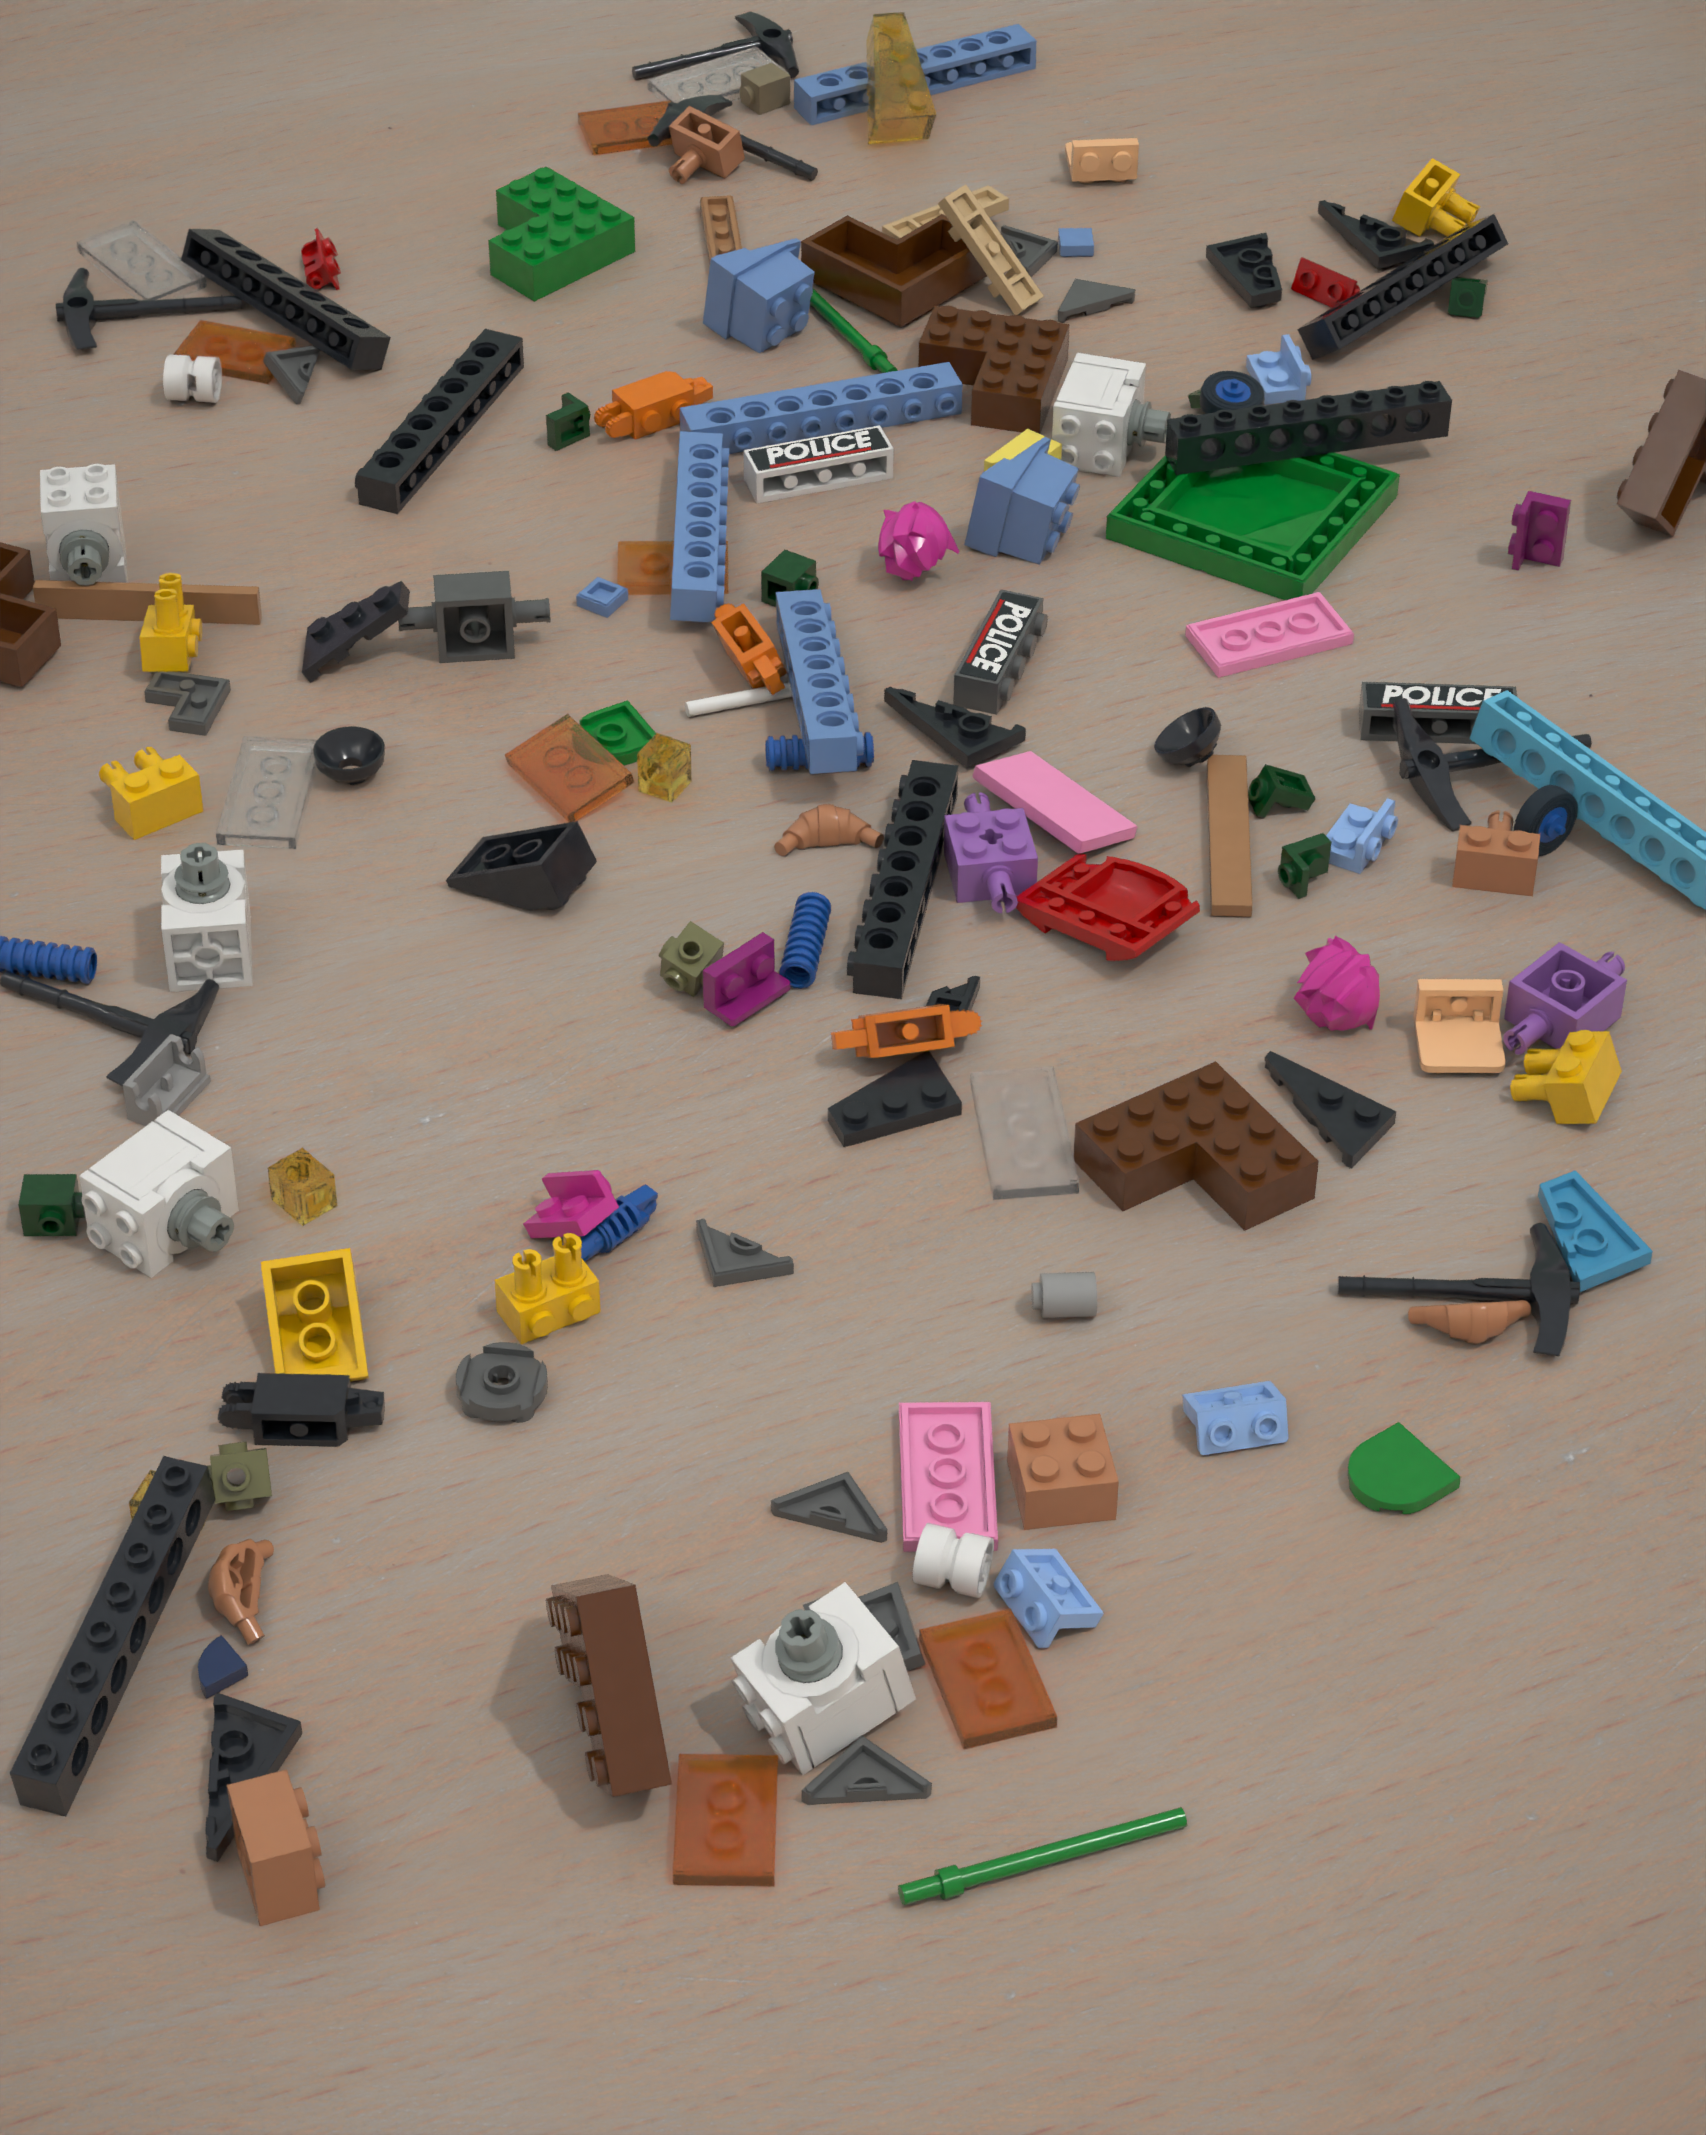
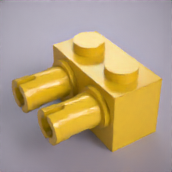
M1432 158L1404 191L1392 221L1419 237L1426 229L1429 230L1430 228L1448 237L1466 226V224L1473 222L1480 206L1455 193L1456 189L1454 188L1461 174Z
M166 573L159 577L160 590L155 592V605H148L139 637L142 672H188L192 657L198 656V641H202L201 618H195L194 605H184L181 575Z
M145 747L146 752L141 749L134 756V764L140 769L138 772L129 774L118 761H111V766L106 763L101 767L99 777L111 789L115 821L133 840L203 812L199 774L180 754L164 760L153 747Z
M1589 1030L1569 1032L1561 1048L1528 1049V1054H1525L1524 1068L1527 1074H1516L1511 1081L1510 1089L1513 1100L1515 1102L1527 1100L1548 1101L1556 1124H1596L1622 1072L1610 1032H1591Z
M563 1234V1246L562 1239L559 1236L556 1237L552 1244L554 1256L543 1261L540 1253L532 1249L523 1250V1262L522 1255L519 1252L516 1253L512 1259L514 1272L494 1280L497 1313L521 1345L601 1312L599 1280L581 1258L582 1241L575 1234Z

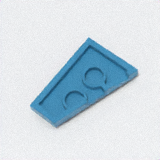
M1576 1170L1539 1185L1538 1199L1573 1282H1580V1292L1651 1264L1653 1251Z

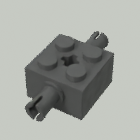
M509 571L433 575L435 602H431L432 606L408 607V614L398 620L399 632L417 629H433V632H437L439 663L515 659L513 627H517V623L551 622L549 598L515 601V597H511Z

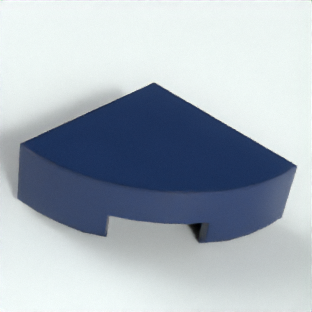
M222 1635L214 1639L205 1648L199 1659L198 1675L204 1696L207 1699L248 1676L247 1664Z

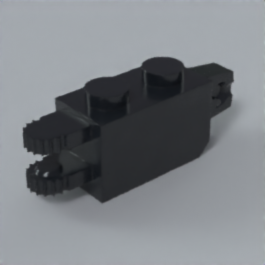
M258 1373L256 1382H230L223 1387L221 1399H223L226 1405H222L219 1408L218 1420L219 1423H222V1426L227 1428L253 1429L255 1445L338 1447L348 1441L349 1429L351 1427L383 1424L385 1412L384 1392L351 1388L350 1375Z

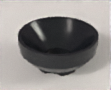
M1209 707L1194 709L1183 714L1160 733L1155 741V751L1166 763L1185 765L1186 767L1203 763L1214 754L1213 750L1217 746L1216 742L1219 739L1221 722L1218 719V715Z
M355 726L341 727L320 736L314 745L313 754L316 766L321 773L336 782L357 785L375 774L383 765L385 744L383 739L370 729ZM347 766H357V768L343 769Z

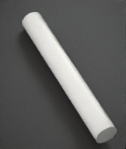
M784 683L786 688L774 695L766 687L688 701L685 702L686 714L688 717L790 698L792 697L790 683Z

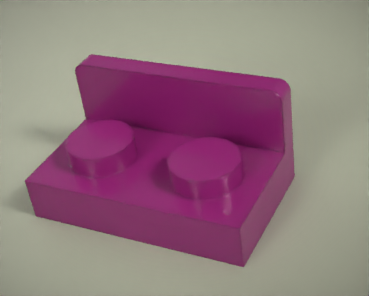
M1528 491L1523 503L1515 505L1511 525L1517 526L1516 533L1512 534L1508 547V554L1513 555L1512 569L1519 570L1524 559L1558 567L1561 566L1564 558L1571 500Z
M764 932L703 970L704 1008L730 1026L737 1025L790 990V981L775 971L774 939Z

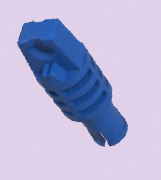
M645 1184L625 1197L621 1195L615 1200L619 1208L585 1236H578L582 1241L581 1258L584 1262L597 1253L610 1252L647 1224L650 1215L656 1210L658 1193Z

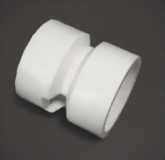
M168 354L163 372V387L167 400L188 401L193 396L196 402H218L222 386V367L219 357L197 356L195 361H192L189 355Z
M927 1523L922 1531L916 1550L913 1582L938 1589L942 1588L947 1582H950L951 1588L958 1594L980 1598L985 1589L992 1564L993 1538L974 1533H965L958 1539L953 1528Z

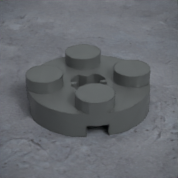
M510 1342L491 1343L483 1346V1353L476 1355L472 1359L471 1353L468 1354L460 1362L456 1371L457 1396L462 1403L464 1414L471 1418H482L491 1421L512 1420L517 1423L529 1421L534 1416L535 1409L544 1401L548 1391L546 1365L543 1361L540 1363V1361L535 1359L534 1351L528 1347ZM498 1378H507L509 1381L505 1385L493 1384L494 1382L498 1383Z

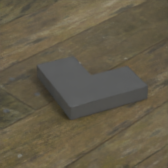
M155 672L144 694L146 703L175 707L168 719L169 731L206 736L231 688L230 680L182 672Z

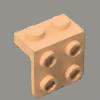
M1137 138L1072 140V142H1068L1065 145L1072 182L1092 183L1104 180L1124 182L1137 179L1139 153Z
M1418 979L1413 1019L1420 1067L1424 1072L1500 1073L1504 1071L1506 1061L1499 1025L1503 997L1502 979Z

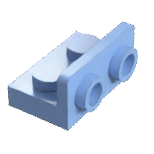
M1289 334L1281 336L1279 352L1264 351L1260 354L1247 355L1246 368L1250 376L1261 384L1264 390L1265 405L1284 403L1288 400H1305L1306 387L1311 385V370L1309 365L1304 364L1300 348L1294 345Z
M1387 798L1378 812L1350 803L1326 835L1332 842L1329 864L1361 874L1370 860L1375 861L1380 853L1382 843L1386 838L1391 839L1397 828L1398 817L1394 816L1395 800Z
M1271 1381L1182 1394L1183 1411L1196 1427L1197 1449L1201 1455L1284 1443L1289 1439L1286 1398Z
M1012 1549L994 1581V1588L1038 1648H1048L1059 1629L1096 1627L1104 1614L1056 1549Z

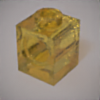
M656 733L637 754L638 791L673 803L692 782L691 744Z
M304 1148L268 1167L271 1199L302 1226L338 1206L334 1174Z

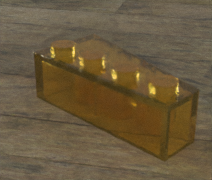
M905 13L874 14L866 39L867 96L869 102L867 111V122H869L868 144L929 139L937 114Z

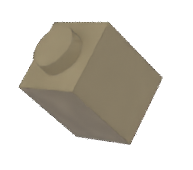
M772 62L741 73V88L739 90L741 102L758 115L790 104V75Z

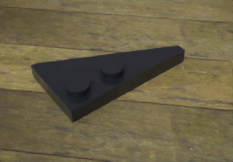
M1325 200L1319 201L1318 214L1377 269L1389 268L1394 264L1409 261L1434 245V242L1427 238L1419 243L1406 238V230L1390 226L1386 222L1363 214L1360 216V220L1345 215L1344 206Z
M891 686L884 689L885 703L966 768L1025 741L1026 728L1021 725L1015 724L1009 730L991 724L992 716L973 713L966 708L940 700L936 702L934 707L916 701V693L895 689Z
M1272 1051L1265 1056V1068L1269 1070L1270 1077L1278 1086L1285 1085L1293 1094V1104L1311 1125L1318 1128L1319 1135L1326 1143L1333 1141L1343 1153L1342 1162L1345 1166L1352 1169L1395 1124V1110Z
M220 1693L215 1695L213 1701L214 1729L211 1734L212 1758L210 1759L208 1782L209 1811L208 1817H206L205 1831L207 1839L206 1857L216 1862L220 1860L234 1838L227 1785L278 1772L303 1734L301 1721Z

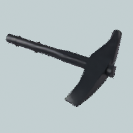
M750 11L735 16V19L751 33L752 37L728 42L709 50L687 55L681 54L678 57L656 62L649 61L647 64L632 67V74L634 79L648 76L653 77L654 75L674 70H685L696 65L720 60L730 61L760 54L763 58L783 67L786 73L790 75V78H795L799 74V68L792 46L791 30H783L781 26L772 20Z
M705 95L688 98L678 103L670 102L665 114L648 136V142L651 146L655 147L663 140L670 139L669 126L689 106L712 116L720 110L731 106L733 102L721 95ZM740 134L743 150L764 159L766 162L769 161L792 171L795 175H801L812 181L816 178L817 168L804 163L803 160H797L773 149L772 146L768 147Z
M79 268L75 272L64 292L63 303H56L57 322L65 321L68 337L77 350L97 348V344L91 334L96 320L134 318L139 315L184 312L186 314V312L243 309L242 299L237 296L222 295L217 297H183L181 299L163 300L114 299L94 301L93 295L87 288L89 271L85 268Z
M1401 698L1394 701L1395 725L1401 757L1399 771L1401 778L1410 780L1421 799L1450 830H1457L1460 828V825H1471L1470 819L1454 795L1449 772L1481 768L1502 762L1494 756L1487 754L1481 748L1443 754L1441 748L1414 719L1408 699ZM1589 734L1572 736L1589 749L1591 748L1592 741Z
M6 971L0 979L2 987L16 991L21 996L27 995L56 1005L59 1009L64 1008L85 1015L114 1029L142 1038L133 1053L106 1076L107 1079L122 1087L127 1079L170 1034L181 1037L184 1045L183 1052L191 1054L195 1049L197 1036L220 989L214 980L207 979L195 995L152 1019L117 1006H109L69 993L66 989L60 990L34 981L29 976L23 977Z
M1537 1223L1530 1228V1234L1535 1246V1263L1530 1272V1279L1478 1278L1443 1280L1415 1279L1414 1276L1412 1278L1365 1277V1275L1363 1277L1338 1276V1294L1363 1295V1297L1365 1295L1411 1296L1412 1298L1414 1296L1474 1299L1480 1302L1525 1300L1531 1305V1313L1536 1319L1539 1329L1533 1353L1560 1356L1566 1340L1570 1304H1578L1580 1282L1570 1281L1568 1267L1545 1224Z

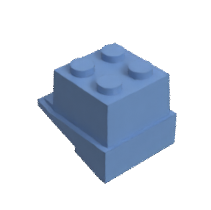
M795 238L750 251L742 248L711 258L703 324L725 340L734 337L759 354L772 346L778 345L783 339L793 333L804 329L809 320L808 313L813 293L812 286L815 272L798 259L801 241Z
M1044 437L1011 460L1004 458L984 471L979 478L964 545L993 557H997L999 552L1040 565L1047 552L1053 553L1060 539V532L1066 533L1071 524L1073 513L1068 510L1069 506L1074 504L1080 490V484L1075 483L1079 468L1049 455L1048 450L1051 439Z

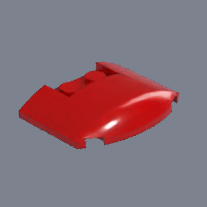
M1086 854L1075 855L1017 895L1018 903L1015 907L1043 933L1046 934L1051 929H1055L1106 952V960L1124 961L1138 957L1200 912L1198 901L1196 900L1191 903L1188 899V889L1169 875L1141 863L1107 856L1106 861L1102 864H1086Z

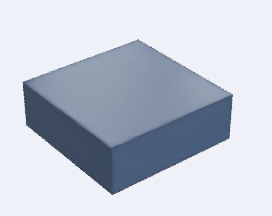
M1058 228L1060 256H1094L1092 228Z
M597 577L576 595L577 606L608 618L628 600V589Z

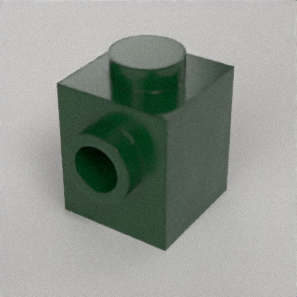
M783 550L761 571V602L776 607V592L818 589L819 580L816 577V560Z
M24 1174L18 1204L24 1236H77L79 1218H86L81 1200L82 1192H79L77 1174Z

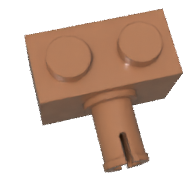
M691 106L669 126L674 152L681 157L669 168V173L680 184H684L699 167L725 179L745 159L739 130Z
M1500 810L1494 811L1489 815L1487 821L1488 828L1460 825L1452 887L1533 897L1540 834L1512 831L1514 823L1512 815L1504 811L1503 821L1501 822L1499 821Z

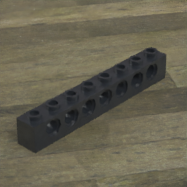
M1495 214L1467 224L1298 328L1297 330L1311 359L1314 360L1342 349L1508 245Z
M188 229L181 257L182 262L349 369L382 370L390 336L223 231Z
M484 329L470 343L467 350L460 358L454 361V364L445 375L439 378L437 384L430 392L423 396L415 409L407 414L401 425L391 432L386 442L374 452L364 467L357 471L355 488L358 489L359 505L398 514L524 368L522 337Z
M1424 381L1414 385L1389 386L1386 389L1371 391L1359 390L1350 394L1336 396L1323 395L1314 399L1288 400L1279 404L1253 405L1250 408L1236 410L1224 409L1200 415L1187 414L1179 418L1167 419L1165 456L1174 473L1181 475L1447 437L1452 399L1440 381Z
M912 760L908 775H901L898 793L901 799H894L891 821L894 824L888 823L885 830L884 847L887 848H880L877 860V872L879 874L873 873L871 877L869 895L872 900L865 899L863 905L862 923L865 924L857 926L854 948L857 951H850L848 956L847 976H853V993L902 1000L944 848L945 815L953 814L958 797V765Z
M163 1456L11 1769L10 1776L20 1805L67 1816L216 1500L208 1466Z

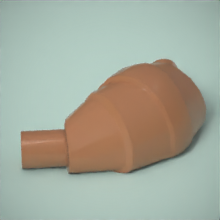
M822 804L801 813L799 818L783 833V837L775 843L774 848L780 856H786L794 848L805 849L816 846H838L839 844L857 845L861 842L874 848H879L884 841V834L872 829L870 824L854 815L850 809L837 807L833 804Z
M1525 1300L1412 1306L1408 1311V1319L1411 1324H1428L1430 1327L1448 1334L1450 1338L1479 1344L1486 1342L1488 1338L1501 1335L1508 1326L1518 1319L1527 1318L1531 1314V1305Z
M247 1539L237 1544L227 1545L220 1552L208 1577V1590L215 1609L223 1614L233 1627L239 1628L247 1645H251L265 1636L254 1616L259 1613L261 1569L264 1566V1559L270 1558L274 1552L273 1545L269 1540L254 1542L252 1539Z

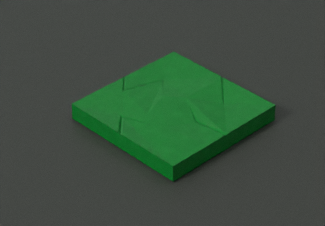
M1328 453L1176 475L1166 456H1164L1107 515L1106 539L1196 570H1203L1207 574L1282 600H1289L1312 594L1348 554L1350 549L1355 546L1397 498L1400 474L1338 453Z

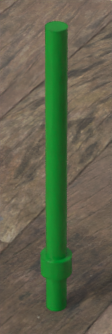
M813 289L810 305L863 355V360L873 370H879L881 373L898 371L888 361L887 354L879 346L872 345Z
M1180 1807L958 1869L955 1864L936 1869L934 1876L898 1885L899 1898L903 1905L939 1895L943 1900L962 1895L964 1888L1184 1828L1187 1826V1818L1184 1810Z

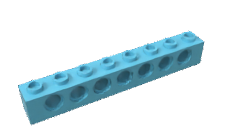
M1508 690L1483 700L1469 739L1482 747L1484 752L1494 756L1508 766L1514 774L1523 777L1538 789L1547 785H1555L1568 791L1577 801V819L1582 820L1599 832L1601 837L1611 841L1628 853L1634 861L1650 869L1664 883L1672 885L1690 898L1693 904L1706 910V832Z

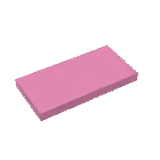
M1320 592L1186 625L1185 632L1187 639L1218 678L1351 645L1354 639L1353 631Z
M1032 751L975 766L972 778L1013 808H1024L1027 818L1078 854L1135 838L1137 825Z
M991 1402L899 1403L903 1552H916L920 1536L927 1523L953 1528L958 1539L965 1533L991 1537L994 1540V1551H998Z

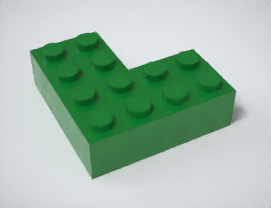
M547 166L538 168L535 172L513 180L496 190L498 225L506 229V231L488 240L490 275L534 302L635 252L634 216Z

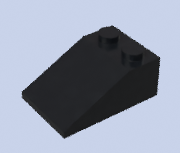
M578 821L482 837L450 874L446 882L451 888L526 910L541 908L555 910L568 902L570 894L578 885L586 880V875L597 863V860Z

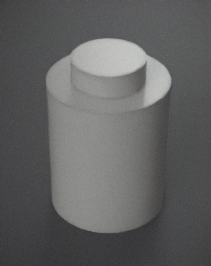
M1095 1272L1040 1273L1039 1282L1031 1284L1032 1309H1040L1042 1318L1096 1316L1097 1285Z

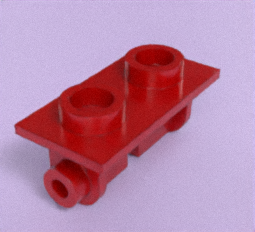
M316 228V239L307 242L301 249L306 283L314 289H320L332 282L336 290L340 288L337 275L341 274V270L334 258L338 256L337 250L329 237L324 239L319 229Z
M1301 257L1291 290L1329 307H1334L1360 291V287L1357 285L1358 281Z

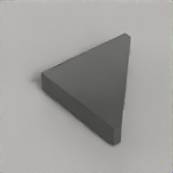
M1006 225L1001 227L1002 237L1030 277L1057 252L1058 242L1056 240Z
M1075 279L1058 310V321L1064 323L1068 316L1085 312L1087 316L1110 309V304L1117 302L1132 304L1135 300L1136 289Z
M313 345L266 352L263 363L296 404H301L320 349Z
M705 1219L696 1220L698 1238L713 1287L794 1274V1263L790 1256L777 1257L763 1251L762 1245L733 1232L729 1236L707 1226Z
M849 1472L771 1500V1512L774 1516L880 1543L887 1541V1528Z
M861 1736L802 1789V1802L807 1805L927 1799L932 1794V1783L864 1736Z

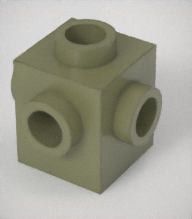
M690 921L677 938L671 936L663 945L659 953V957L662 959L660 976L674 990L685 991L694 997L703 986V970L723 957L724 942Z
M236 1442L218 1445L219 1454L210 1455L211 1465H208L215 1494V1504L225 1502L226 1511L254 1507V1498L272 1496L267 1448L247 1450V1442ZM233 1468H239L244 1471L246 1478L240 1484H233L228 1480L227 1473Z

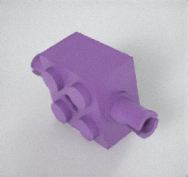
M979 792V804L977 803L975 793H972L964 801L967 812L945 815L944 856L957 903L991 900L992 908L998 913H1002L1001 902H1004L1006 913H1008L1017 906L1016 896L1037 882L1038 857L1024 808H1005L991 811L989 798L986 794Z
M1561 942L1556 944L1509 981L1504 1019L1516 1026L1505 1032L1503 1036L1506 1047L1513 1051L1514 1048L1521 1044L1515 1049V1054L1519 1055L1527 1051V1048L1540 1039L1557 1049L1562 1047L1569 1032L1589 1030L1591 1032L1605 1031L1621 1018L1627 979L1620 976L1625 971L1623 959L1617 954L1608 962L1614 956V952L1611 951L1605 953L1597 962H1594Z

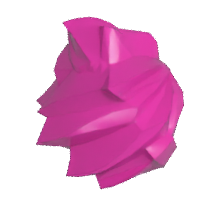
M913 501L905 504L899 512L883 510L885 520L879 535L878 549L879 556L885 557L887 573L900 576L903 581H913L914 577H920L923 570L929 571L931 567L935 566L938 559L942 560L947 549L957 554L960 552L944 519L934 508L922 502Z
M1337 936L1334 939L1327 938L1326 946L1315 948L1305 953L1310 964L1297 982L1302 985L1294 996V1000L1319 1028L1326 1026L1330 1031H1345L1367 1024L1369 1030H1372L1380 1000L1379 974L1375 967L1371 965L1369 954H1359L1349 942Z

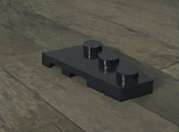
M1266 232L1206 246V258L1251 308L1263 307L1267 304L1281 301L1282 287L1277 269L1272 262L1273 254L1271 248L1268 247Z
M400 581L389 587L383 586L375 591L373 595L359 602H351L343 607L341 611L327 618H318L308 626L302 674L311 683L321 676L318 669L333 658L339 663L350 655L349 650L361 638L371 640L407 615L410 590Z
M929 1050L919 1054L828 1108V1122L843 1147L962 1115V1101Z

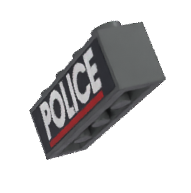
M1000 589L954 674L953 705L997 715L1003 702L1011 699L1015 679L1022 678L1025 660L1027 657H1033L1037 637L1043 636L1047 628L1048 615L1043 614L1044 598Z
M1362 682L1359 704L1360 739L1368 741H1398L1393 703L1398 699L1406 698L1408 699L1414 719L1435 743L1476 744L1469 738L1483 700L1507 690L1517 697L1516 686Z

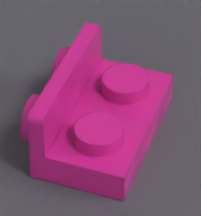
M599 1170L548 1173L542 1178V1182L551 1198L537 1205L535 1208L537 1213L523 1223L530 1238L563 1237V1234L566 1233L585 1236L618 1209L619 1206L612 1194L610 1183Z

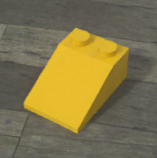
M346 1248L261 1261L275 1374L350 1375V1381L369 1379L361 1310L351 1249Z

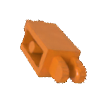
M664 371L613 389L612 403L598 408L593 419L599 427H606L605 432L611 438L615 439L616 437H623L629 434L636 440L680 424V408L702 404L712 399L713 386L703 377L683 379L676 372Z
M729 603L720 605L714 613L716 619L711 623L727 655L751 688L766 687L772 695L786 688L780 677L787 674V671L777 650L744 603L738 607Z
M944 1004L859 1015L857 1019H851V1030L831 1032L832 1048L839 1050L855 1047L856 1057L864 1056L866 1058L955 1047L954 1038L967 1036L968 1034L972 1035L973 1033L977 1034V1031H980L982 1021L980 1020L981 1016H978V1013H974L973 1010L950 1011L949 1005Z

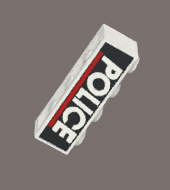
M879 425L744 450V481L758 504L893 479L894 448Z

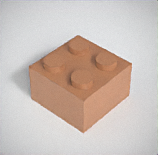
M1100 1413L1009 1423L1007 1463L1024 1530L1116 1520L1119 1481Z
M287 1769L227 1785L236 1850L259 1925L264 1926L320 1910L317 1889L325 1887L324 1875L318 1858L322 1855L315 1826L309 1827L307 1820L303 1819L309 1817V1812L302 1787L293 1789Z

